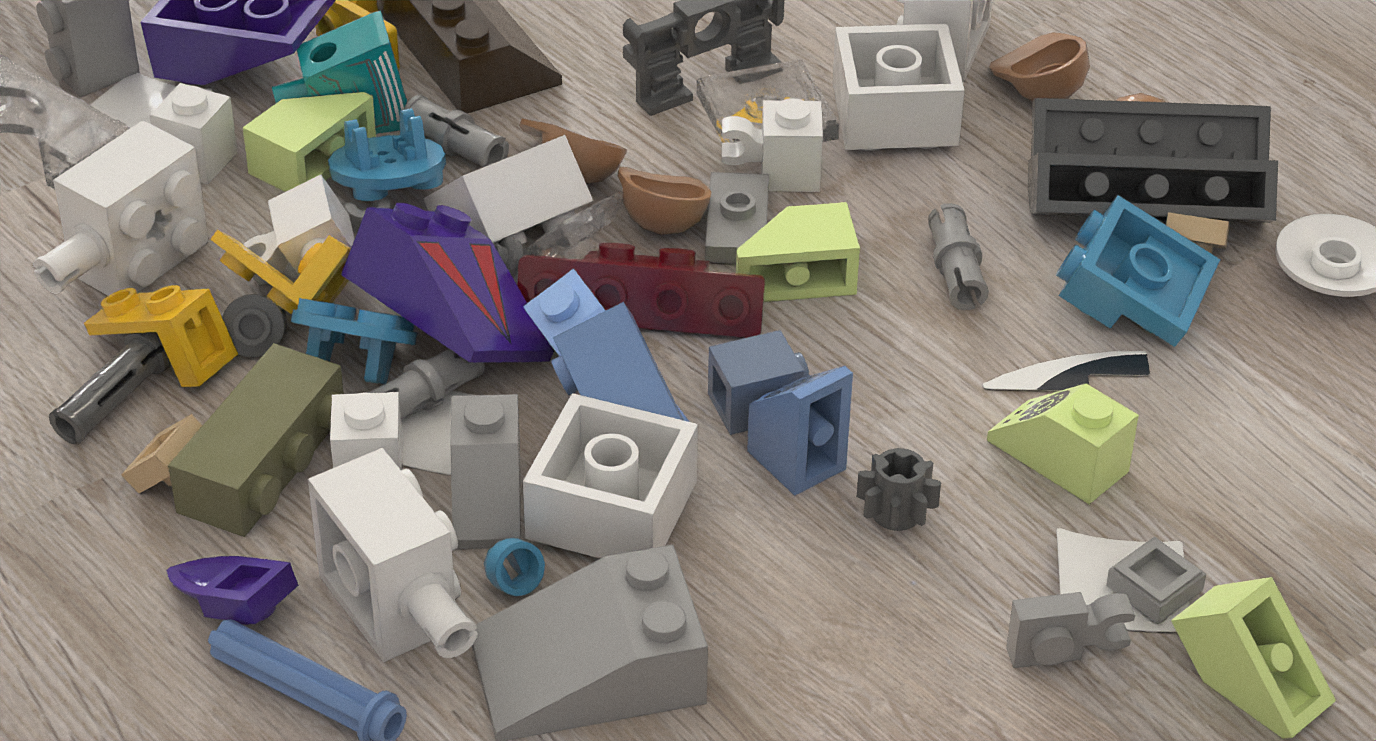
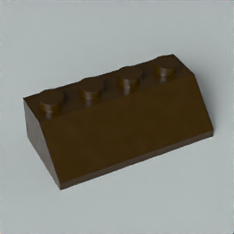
M377 0L378 11L381 10L385 20L396 27L397 35L457 110L468 114L562 85V75L498 0Z

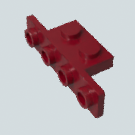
M600 243L598 251H589L582 260L524 255L519 260L517 286L527 303L574 269L605 311L624 302L639 328L745 338L760 335L762 331L765 278L761 275L709 271L710 261L695 260L696 252L693 250L662 248L659 249L658 257L635 255V246L630 244Z

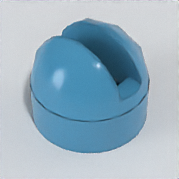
M506 538L497 542L487 551L484 569L486 577L494 587L513 596H522L532 592L539 585L544 575L545 562L541 551L535 545L518 538ZM505 558L519 574L512 580L503 565Z

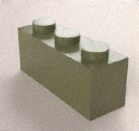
M273 343L168 465L176 513L245 537L262 515H268L274 509L280 493L297 472L301 473L308 467L314 451L330 433L332 395L344 394L341 365Z

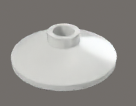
M1314 214L1292 221L1280 232L1275 249L1277 261L1283 271L1299 284L1323 294L1342 297L1363 296L1376 292L1375 226L1345 215Z

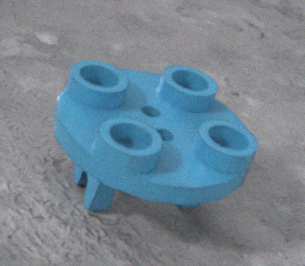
M412 108L400 110L399 112L400 135L367 138L365 127L359 128L357 119L345 121V145L334 151L328 159L332 180L352 188L353 197L361 201L383 199L388 195V190L412 187L424 190L440 186L443 183V169L446 165L445 153L441 145L430 139H425L422 118L420 115L415 116Z
M299 298L298 308L293 310L291 322L310 326L306 354L330 362L334 343L344 344L345 333L361 336L359 348L368 350L364 376L365 382L387 383L396 342L416 345L418 332H413L414 324L402 316L360 309L358 320H355L357 309L355 307Z

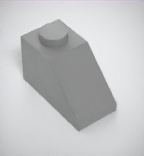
M518 394L451 396L452 525L458 540L457 549L492 548L497 542L506 538L521 539Z

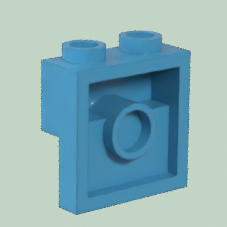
M1117 195L1104 214L1094 209L1076 235L1075 241L1082 244L1084 248L1082 249L1075 245L1058 269L1056 276L1065 281L1059 297L1110 329L1123 314L1146 331L1155 334L1175 347L1187 333L1221 259Z

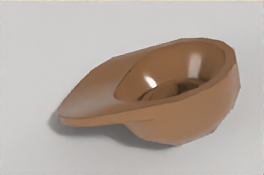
M1052 32L1041 35L992 61L989 68L995 76L1011 82L1023 97L1032 102L1035 98L1068 99L1083 86L1090 69L1088 47L1081 37Z
M523 118L519 124L523 132L542 138V144L565 135L586 184L602 182L617 172L627 153V149L619 145L591 139L557 125Z
M619 167L617 176L623 187V204L630 218L642 229L660 235L682 233L698 223L707 209L712 191L699 179L687 176L653 174L629 167Z

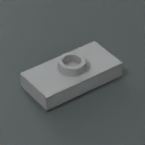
M711 172L710 190L712 192L708 204L705 261H710V263L736 264V250L767 224L769 174Z

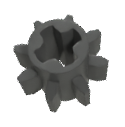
M904 448L889 449L880 455H872L871 471L864 470L858 472L856 497L865 500L864 517L866 519L873 518L880 526L894 531L907 530L917 524L925 525L927 508H939L941 482L932 479L934 463L931 460L924 461L918 453Z

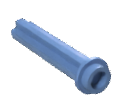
M232 619L223 620L217 630H212L209 635L208 643L211 645L210 654L212 657L356 731L359 741H395L404 728L407 717L406 709L400 705L398 696L390 691L385 690L377 694Z

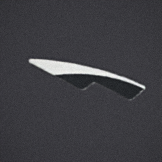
M1111 351L1084 354L1042 362L1003 374L985 382L983 388L1061 391L1082 384L1089 385V375L1148 376L1150 369L1145 351Z

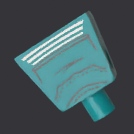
M381 10L302 43L297 49L303 78L272 86L276 103L282 99L365 92L373 96L376 134L400 131L399 112L407 104V98Z

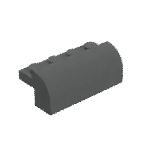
M1035 98L1032 111L1031 159L1028 160L1031 214L1089 216L1095 209L1099 213L1104 214L1117 195H1119L1155 219H1167L1169 212L1222 221L1263 223L1276 221L1278 161L1269 160L1271 106Z

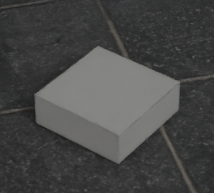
M1153 537L1109 569L1106 586L1116 593L1126 594L1134 607L1158 624L1203 591L1206 573L1162 541Z

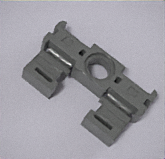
M680 0L673 3L672 13L648 23L637 25L631 18L627 19L623 24V36L630 44L623 46V58L636 70V102L652 116L693 101V93L683 84V78L679 75L681 69L677 67V64L683 63V56L680 52L687 58L727 44L731 45V55L725 57V70L739 83L781 69L782 62L771 52L772 24L768 22V19L775 26H779L783 22L785 0ZM714 12L711 23L701 32L695 33L698 21L705 14Z

